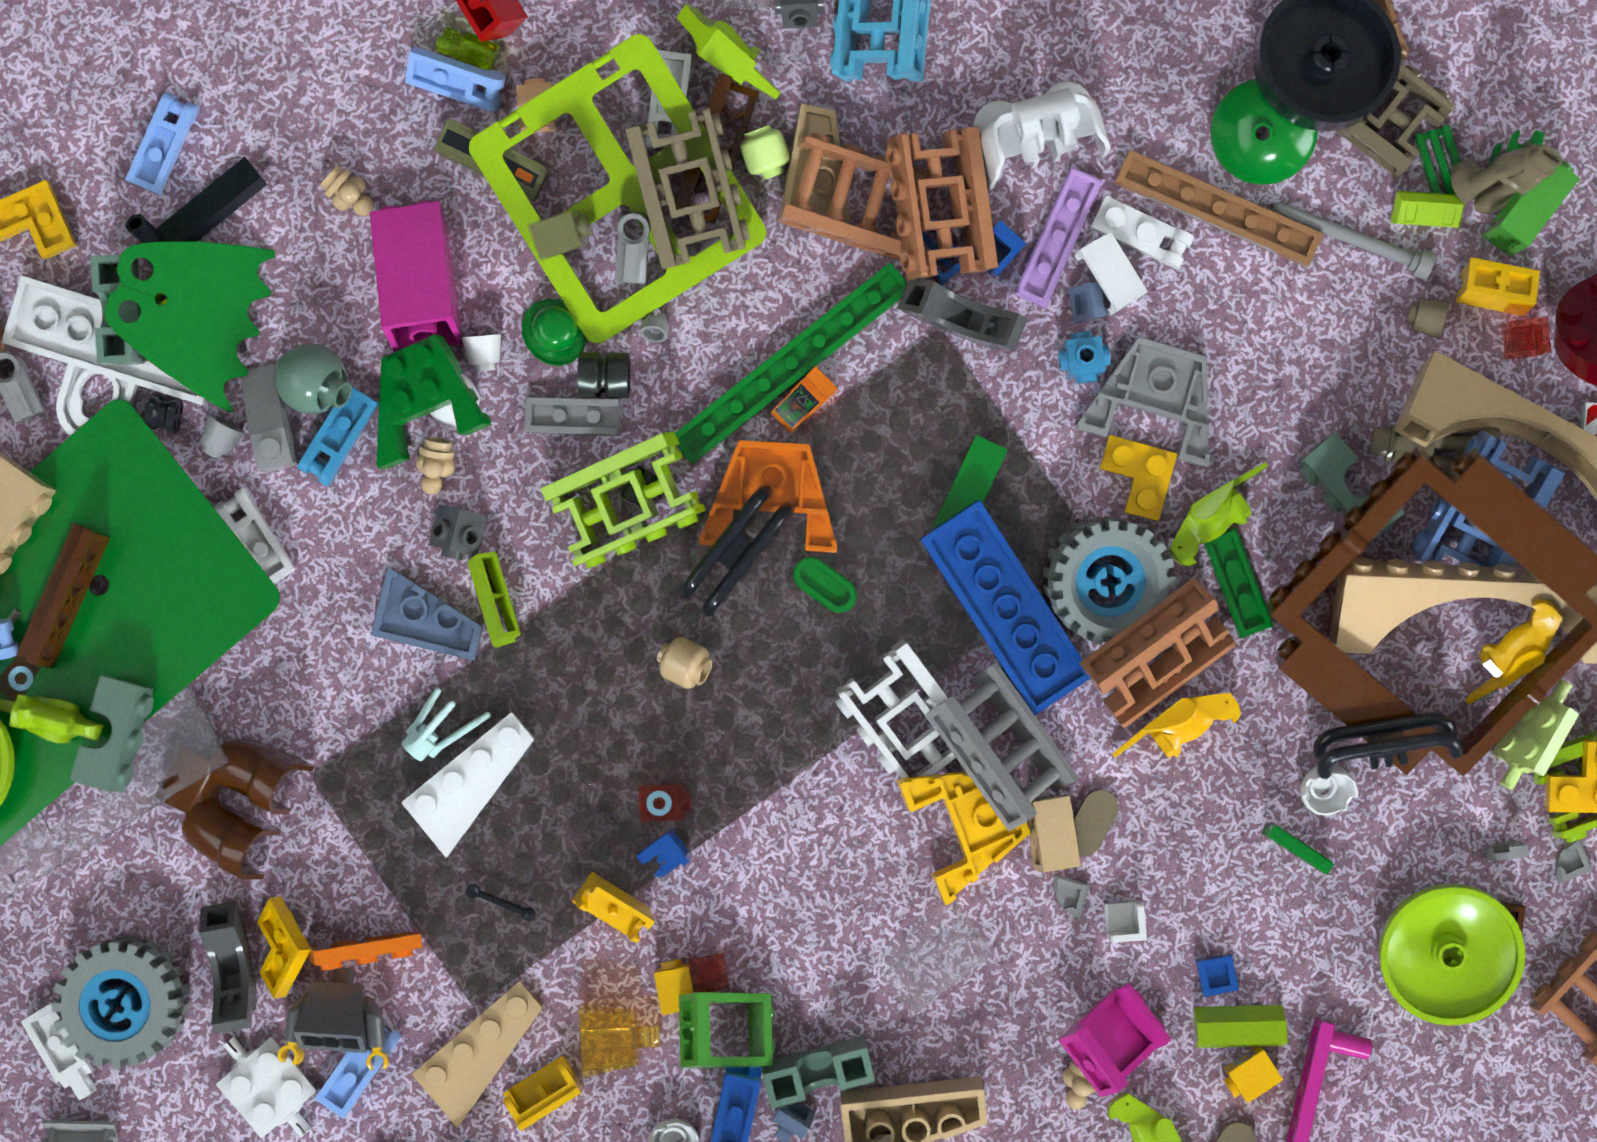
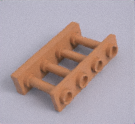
M811 133L810 137L804 136L800 139L798 148L809 151L797 195L795 201H791L790 205L785 203L779 208L775 222L901 261L903 248L901 236L898 235L897 230L895 229V233H891L890 237L877 233L878 228L875 227L888 179H893L891 165L888 164L886 156L877 155L876 158L864 155L862 148L849 144H844L842 148L830 144V138L816 133ZM822 156L842 162L829 210L824 212V215L811 212V206L808 205ZM913 166L915 181L929 179L928 170ZM858 167L875 173L862 222L854 226L844 222L845 218L842 216L855 168Z
M1593 931L1582 940L1580 946L1583 949L1574 959L1569 957L1559 965L1556 970L1559 975L1550 985L1548 983L1543 984L1535 991L1532 997L1535 1001L1530 1008L1542 1016L1551 1010L1586 1043L1585 1048L1587 1050L1582 1056L1591 1065L1597 1067V1032L1595 1033L1560 1000L1569 988L1575 984L1597 1005V985L1584 974L1597 959V932Z

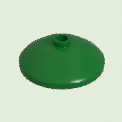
M1256 79L1241 83L1228 92L1217 106L1211 123L1212 147L1220 164L1234 177L1247 183L1259 185L1278 183L1296 174L1311 157L1318 131L1300 127L1278 114L1262 95ZM1265 126L1269 129L1270 135L1267 139L1262 140L1257 137L1256 130L1258 127Z

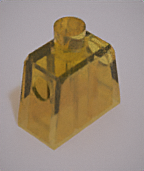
M581 1004L579 1008L582 1077L639 1065L641 1061L640 1048L661 1047L660 1025L639 1026L638 1010Z

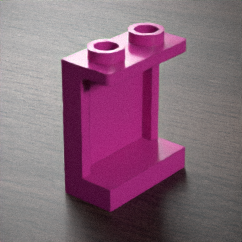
M1127 983L1108 992L1065 1032L1058 1041L1102 1098L1120 1092L1128 1084L1126 1078L1155 1049L1167 1045L1171 1038L1165 1031L1162 1022L1152 1014L1144 1003L1142 995L1131 984Z

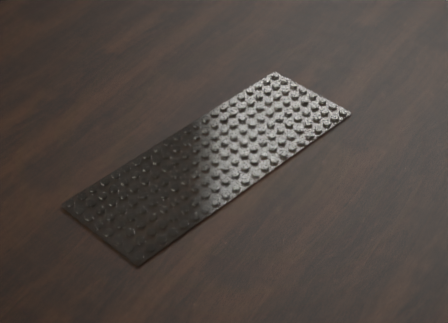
M936 331L780 442L810 444L837 544V553L805 551L807 514L793 513L721 603L715 614L710 617L705 616L702 612L703 604L729 570L720 562H717L696 589L694 595L689 599L681 597L680 588L712 547L710 545H699V538L721 487L720 485L699 500V504H704L706 511L697 514L699 521L681 529L678 528L677 524L666 528L668 535L652 542H648L647 538H645L636 545V549L621 555L519 628L521 634L516 637V642L498 648H491L439 685L437 688L441 689V693L422 724L428 725L449 701H454L455 706L435 728L434 732L439 737L435 743L440 742L485 712L491 713L489 719L442 749L434 758L427 755L423 761L415 759L405 750L401 742L408 735L405 731L414 723L434 691L432 690L314 775L313 781L472 1005L480 1004L598 919L591 913L577 908L576 904L572 902V898L591 872L632 895L656 877L654 874L658 868L666 863V861L663 863L657 862V857L660 855L654 856L651 861L641 864L636 857L643 848L673 828L689 852H692L858 733L856 729L861 724L854 715L847 719L837 706L835 701L840 696L835 689L839 686L843 687L848 680L853 678L860 689L864 691L891 670L881 656L892 650L891 647L898 641L903 639L907 642L933 678L985 641L919 540L921 536L931 530L975 435L1008 449L983 502V506L1043 599L1047 597L1044 595L1043 585H1048V578L1043 576L1044 566L1050 567L1052 561L1047 555L1051 548L1054 550L1058 549L1061 543L1057 539L1063 533L1071 534L1073 532L1071 527L1079 523V521L943 332ZM740 510L733 511V518ZM757 511L741 533L745 532L754 539L775 512ZM805 557H816L825 562L855 586L857 600L854 606L844 613H834L828 610L796 585L793 578L795 565ZM685 637L704 646L709 652V659L712 660V668L705 682L700 686L696 684L693 688L684 689L664 679L660 674V663L657 662V656L663 644H670L675 638ZM899 659L895 664L903 675L889 686L900 699L912 689L918 690L920 685ZM855 693L849 697L869 724L875 720L876 716L888 708L878 694L864 705ZM513 712L535 740L476 817L473 824L462 836L449 856L445 857L401 802ZM663 791L670 796L672 805L668 813L656 816L648 810L647 799L651 793ZM661 797L655 798L653 801L654 808L658 810L665 807V800ZM471 884H477L481 891L522 908L532 907L536 912V916L532 921H526L521 914L480 897L469 898L466 894V888Z

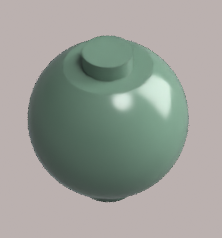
M313 343L298 345L282 355L276 363L275 384L278 394L285 404L297 412L319 414L333 407L342 408L350 399L352 385L347 382L345 366L335 352L323 345Z

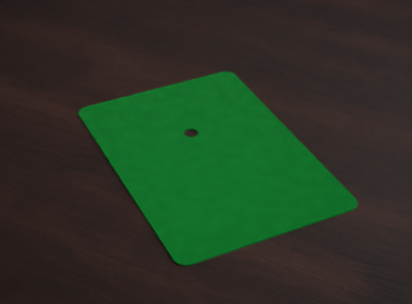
M122 399L109 402L29 471L55 489L56 492L51 498L52 503L49 509L39 516L31 527L30 537L25 543L19 545L12 555V562L9 568L0 574V619L8 618L14 608L21 613L13 623L14 630L11 631L13 641L18 642L20 647L73 523L82 525L110 538L94 576L104 575L109 581V588L106 593L99 596L94 595L90 587L88 588L54 668L34 666L25 662L26 658L20 655L0 660V699L16 701L18 694L60 699L79 706V712L85 719L103 724L99 741L77 736L72 738L69 743H56L33 734L27 729L9 726L11 714L0 710V719L10 735L15 759L13 780L8 794L0 806V847L75 783L70 781V777L80 745L101 748L110 740L112 735L111 722L105 715L90 710L100 675L118 678L154 689L152 693L154 699L153 708L149 716L145 717V723L273 613L280 602V592L269 576L151 428L145 424V421L129 402ZM18 666L27 667L33 674V682L24 691L13 689L8 680L11 670ZM19 672L15 675V682L22 685L27 681L25 673Z

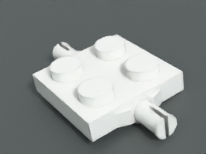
M235 1036L223 1045L236 1060V1063L230 1073L221 1079L216 1086L261 1139L273 1128L286 1122L291 1125L300 1138L312 1129L299 1114V1111L304 1102L317 1092L318 1089L297 1065L293 1066V1060L288 1054L286 1062L281 1063L277 1054L282 1047L273 1036L259 1048L249 1052L245 1050Z

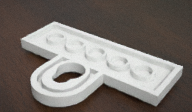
M21 275L1 343L68 363L57 398L56 412L62 428L70 436L91 419L83 413L82 406L84 401L81 394L86 381L91 376L97 374L108 377L112 382L114 391L111 401L122 399L133 406L138 386H142L206 406V399L165 374L146 358H144L145 364L106 366L97 364L95 328H100L102 323L100 299Z

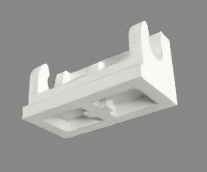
M1112 232L1081 248L1074 255L1077 261L1085 260L1111 303L1110 308L1107 309L1110 315L1137 301L1148 292Z

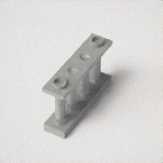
M996 662L973 677L979 688L960 703L952 696L925 715L1004 826L1010 831L1029 821L1037 814L1030 802L1050 786L1056 792L1075 782L1079 777ZM988 699L1000 717L979 732L968 717V714ZM1009 728L1020 743V746L1000 761L988 744ZM1030 757L1041 775L1021 791L1009 773Z

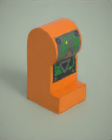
M815 366L770 414L791 434L838 392V388Z

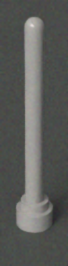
M1282 202L1275 203L1272 208L1273 212L1323 234L1407 265V270L1412 271L1413 276L1423 280H1427L1437 258V254L1425 249L1421 252L1417 250L1410 252Z

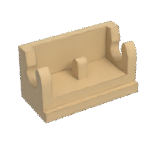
M1053 796L1032 800L1030 803L1037 814L1027 821V825L1030 830L1029 841L1034 871L1045 873L1081 866L1070 796Z

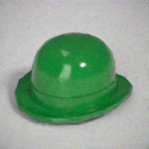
M548 298L535 302L525 312L521 322L522 337L526 347L535 358L547 365L563 366L573 363L579 357V353L583 352L587 338L563 300Z

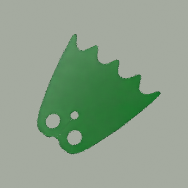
M188 241L148 242L132 245L126 248L120 256L117 266L120 285L116 291L108 296L104 311L105 319L119 337L165 374L214 405L232 413L233 407L224 394V384L227 380L248 375V370L239 360L236 349L240 341L256 337L260 334L258 328L249 319L247 310L253 301L271 295L269 288L258 277L257 269L261 263L275 258V251L242 245ZM146 258L152 263L153 274L148 280H138L132 275L131 264L135 259ZM156 294H165L167 297L166 304L158 305L155 302ZM133 300L140 306L141 315L136 322L127 323L119 317L118 307L123 301Z

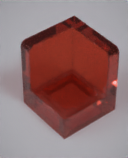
M1548 317L1513 320L1502 325L1505 360L1541 357L1551 353Z

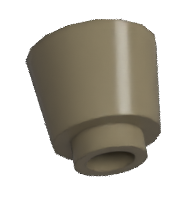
M1420 298L1418 303L1411 302L1406 322L1412 324L1413 330L1439 340L1450 302Z

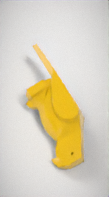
M1538 599L1532 602V608L1534 609L1529 620L1511 629L1499 643L1482 645V649L1479 652L1480 659L1493 677L1465 699L1469 705L1499 687L1502 690L1544 663L1549 645L1563 619L1561 610L1552 601Z
M1230 692L1181 698L1142 728L1112 755L1116 758L1147 734H1150L1168 759L1173 755L1177 758L1181 753V745L1200 737L1208 730L1214 720L1226 721L1231 719L1234 724L1241 714L1239 704Z

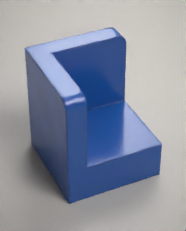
M1001 220L993 227L998 268L987 271L994 278L1004 270L1027 244Z

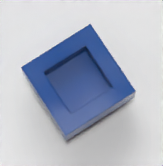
M1230 953L1195 960L1202 996L1208 997L1239 990L1233 958Z

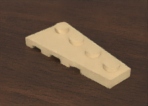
M521 980L412 1073L413 1077L457 1128L543 1008L541 1003Z

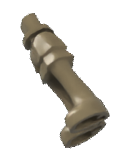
M1534 144L1502 154L1497 158L1496 162L1484 170L1481 169V166L1475 160H1463L1453 167L1450 180L1455 194L1462 202L1468 203L1475 198L1474 208L1477 212L1489 214L1504 208L1510 201V197L1517 192L1525 195L1529 190L1534 189L1544 179L1554 174L1556 167L1562 164L1563 159L1561 154L1549 146Z
M1390 425L1389 429L1374 426L1369 454L1384 456V461L1389 462L1392 457V462L1395 463L1405 452L1411 453L1416 447L1419 450L1422 448L1433 457L1440 468L1450 474L1453 471L1451 467L1456 459L1434 455L1435 448L1465 453L1469 440L1475 435L1451 434L1423 447L1395 432V425ZM1489 426L1482 429L1500 439L1499 428Z

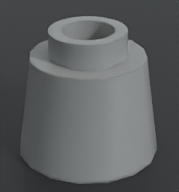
M209 414L200 438V442L203 444L201 450L214 458L221 459L222 455L227 456L231 453L245 431L220 416Z

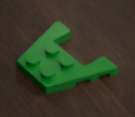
M434 334L381 358L376 458L378 469H388L410 460L403 428L404 424L452 404L459 435L467 436L492 425L488 414L482 413L477 401L479 398L475 391L468 388L461 375L463 370L444 336Z

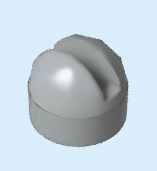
M653 313L645 316L640 328L641 337L652 343H661L667 339L669 332L667 318L661 313H658L657 316ZM653 328L658 329L655 332L659 333L653 334L651 331H653Z

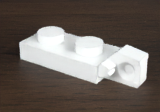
M52 1003L22 1020L21 1023L55 1082H60L64 1088L71 1086L78 1100L84 1099L97 1091L88 1075L94 1070L89 1058L81 1060L75 1056L76 1052L80 1049L76 1044L67 1048L62 1042V1039L69 1035L65 1028L59 1031L56 1030L54 1022L61 1019V1012H52Z

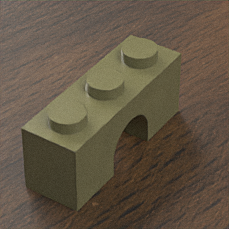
M579 210L568 211L528 225L540 260L589 245L588 237L594 235L588 216H581Z

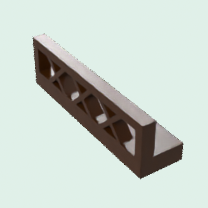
M719 73L708 107L711 110V114H719L720 121L725 110L729 119L721 122V125L723 127L731 123L737 134L735 143L723 148H727L728 151L732 150L730 160L734 169L740 152L739 146L744 140V134H746L759 91L735 84L732 77ZM731 91L750 97L746 110L735 116H732L726 104ZM743 117L740 129H738L735 120ZM703 121L702 124L707 130L706 123ZM700 167L686 170L675 201L677 210L692 206L695 195L708 189L707 183L698 188L702 176L705 180L704 173ZM720 199V206L712 208L711 214L704 213L706 222L715 224L722 205Z
M73 523L17 651V655L26 658L25 662L34 666L54 668L110 540L109 537Z

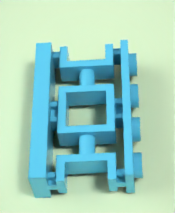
M839 0L838 13L833 22L835 45L830 55V66L833 75L843 81L863 80L864 63L887 62L886 75L894 80L906 78L909 81H923L931 0H893L891 22H868L870 0ZM857 34L871 35L870 50L855 51ZM900 34L898 51L884 50L885 35Z

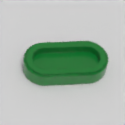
M805 557L795 565L793 578L796 585L828 610L834 613H844L854 606L857 600L855 586L825 562L816 557Z

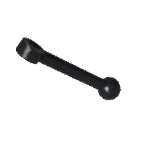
M471 884L466 888V894L469 898L480 897L521 914L526 921H532L536 916V912L532 907L522 908L481 891L477 884Z

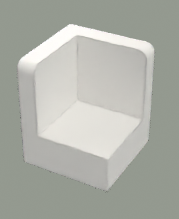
M1135 900L1104 903L1106 935L1111 943L1147 940L1145 911L1142 902Z

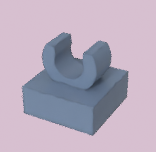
M1088 282L1068 289L1073 324L1089 322L1109 314L1107 309L1110 307H1104L1103 295L1105 293L1098 282Z
M800 1102L778 1107L772 1120L779 1125L777 1127L779 1129L774 1137L782 1142H788L792 1134L803 1139L811 1127L816 1112Z

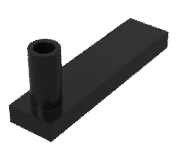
M244 156L157 228L143 215L134 214L127 220L126 229L139 241L137 244L148 242H197L263 189L267 183Z

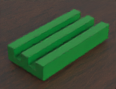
M1442 126L1439 129L1415 135L1413 139L1417 150L1420 151L1418 155L1430 192L1441 193L1425 143V140L1428 139L1430 140L1446 190L1443 194H1455L1450 180L1451 175L1438 136L1442 135L1453 169L1461 161L1450 126Z
M1268 823L1262 832L1264 836L1321 873L1328 875L1334 866L1333 861L1273 823Z

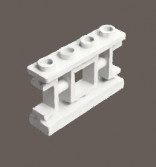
M901 639L891 647L892 650L881 656L891 671L864 691L851 678L843 687L839 686L835 689L840 696L835 703L847 719L852 715L855 716L861 724L856 731L868 747L873 743L876 744L882 752L877 759L889 775L896 771L901 778L909 777L891 754L896 749L905 760L920 750L929 764L917 772L916 775H934L956 758L950 749L940 754L931 741L939 736L934 726L932 725L930 729L904 747L886 723L913 702L916 703L925 715L948 699L907 642ZM899 659L926 693L927 697L923 700L914 689L899 699L889 686L903 675L895 664ZM854 693L863 705L878 694L888 707L874 718L882 729L878 734H876L849 698Z

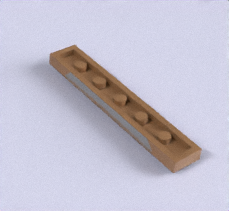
M1132 150L1128 151L1114 183L1126 190L1304 267L1310 266L1323 236L1322 232Z

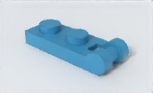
M352 387V393L348 402L342 408H332L301 458L297 469L305 474L312 473L319 478L318 482L329 487L378 408L379 403ZM321 451L331 456L327 465L317 460Z

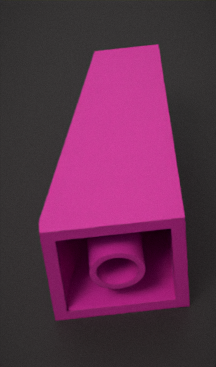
M423 200L410 206H385L378 211L369 212L381 328L393 352L434 334L444 336L449 346L463 345V332L446 219L440 202Z

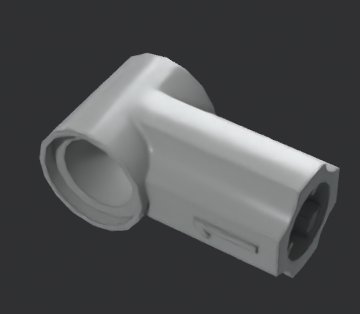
M631 211L622 217L617 227L618 244L615 281L646 283L651 225L648 216L644 213ZM635 218L641 221L644 226L643 235L638 238L629 236L625 230L627 220Z
M2 352L0 353V392L14 422L19 424L46 412L28 375L25 361L17 355ZM11 360L14 363L15 372L10 378L5 379L1 368L6 361Z

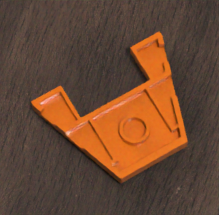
M739 440L700 535L699 545L712 546L733 520V511L740 510L760 486L769 485L772 488V495L758 511L776 512L783 503H792L795 508L794 513L807 514L805 551L837 553V544L810 444Z

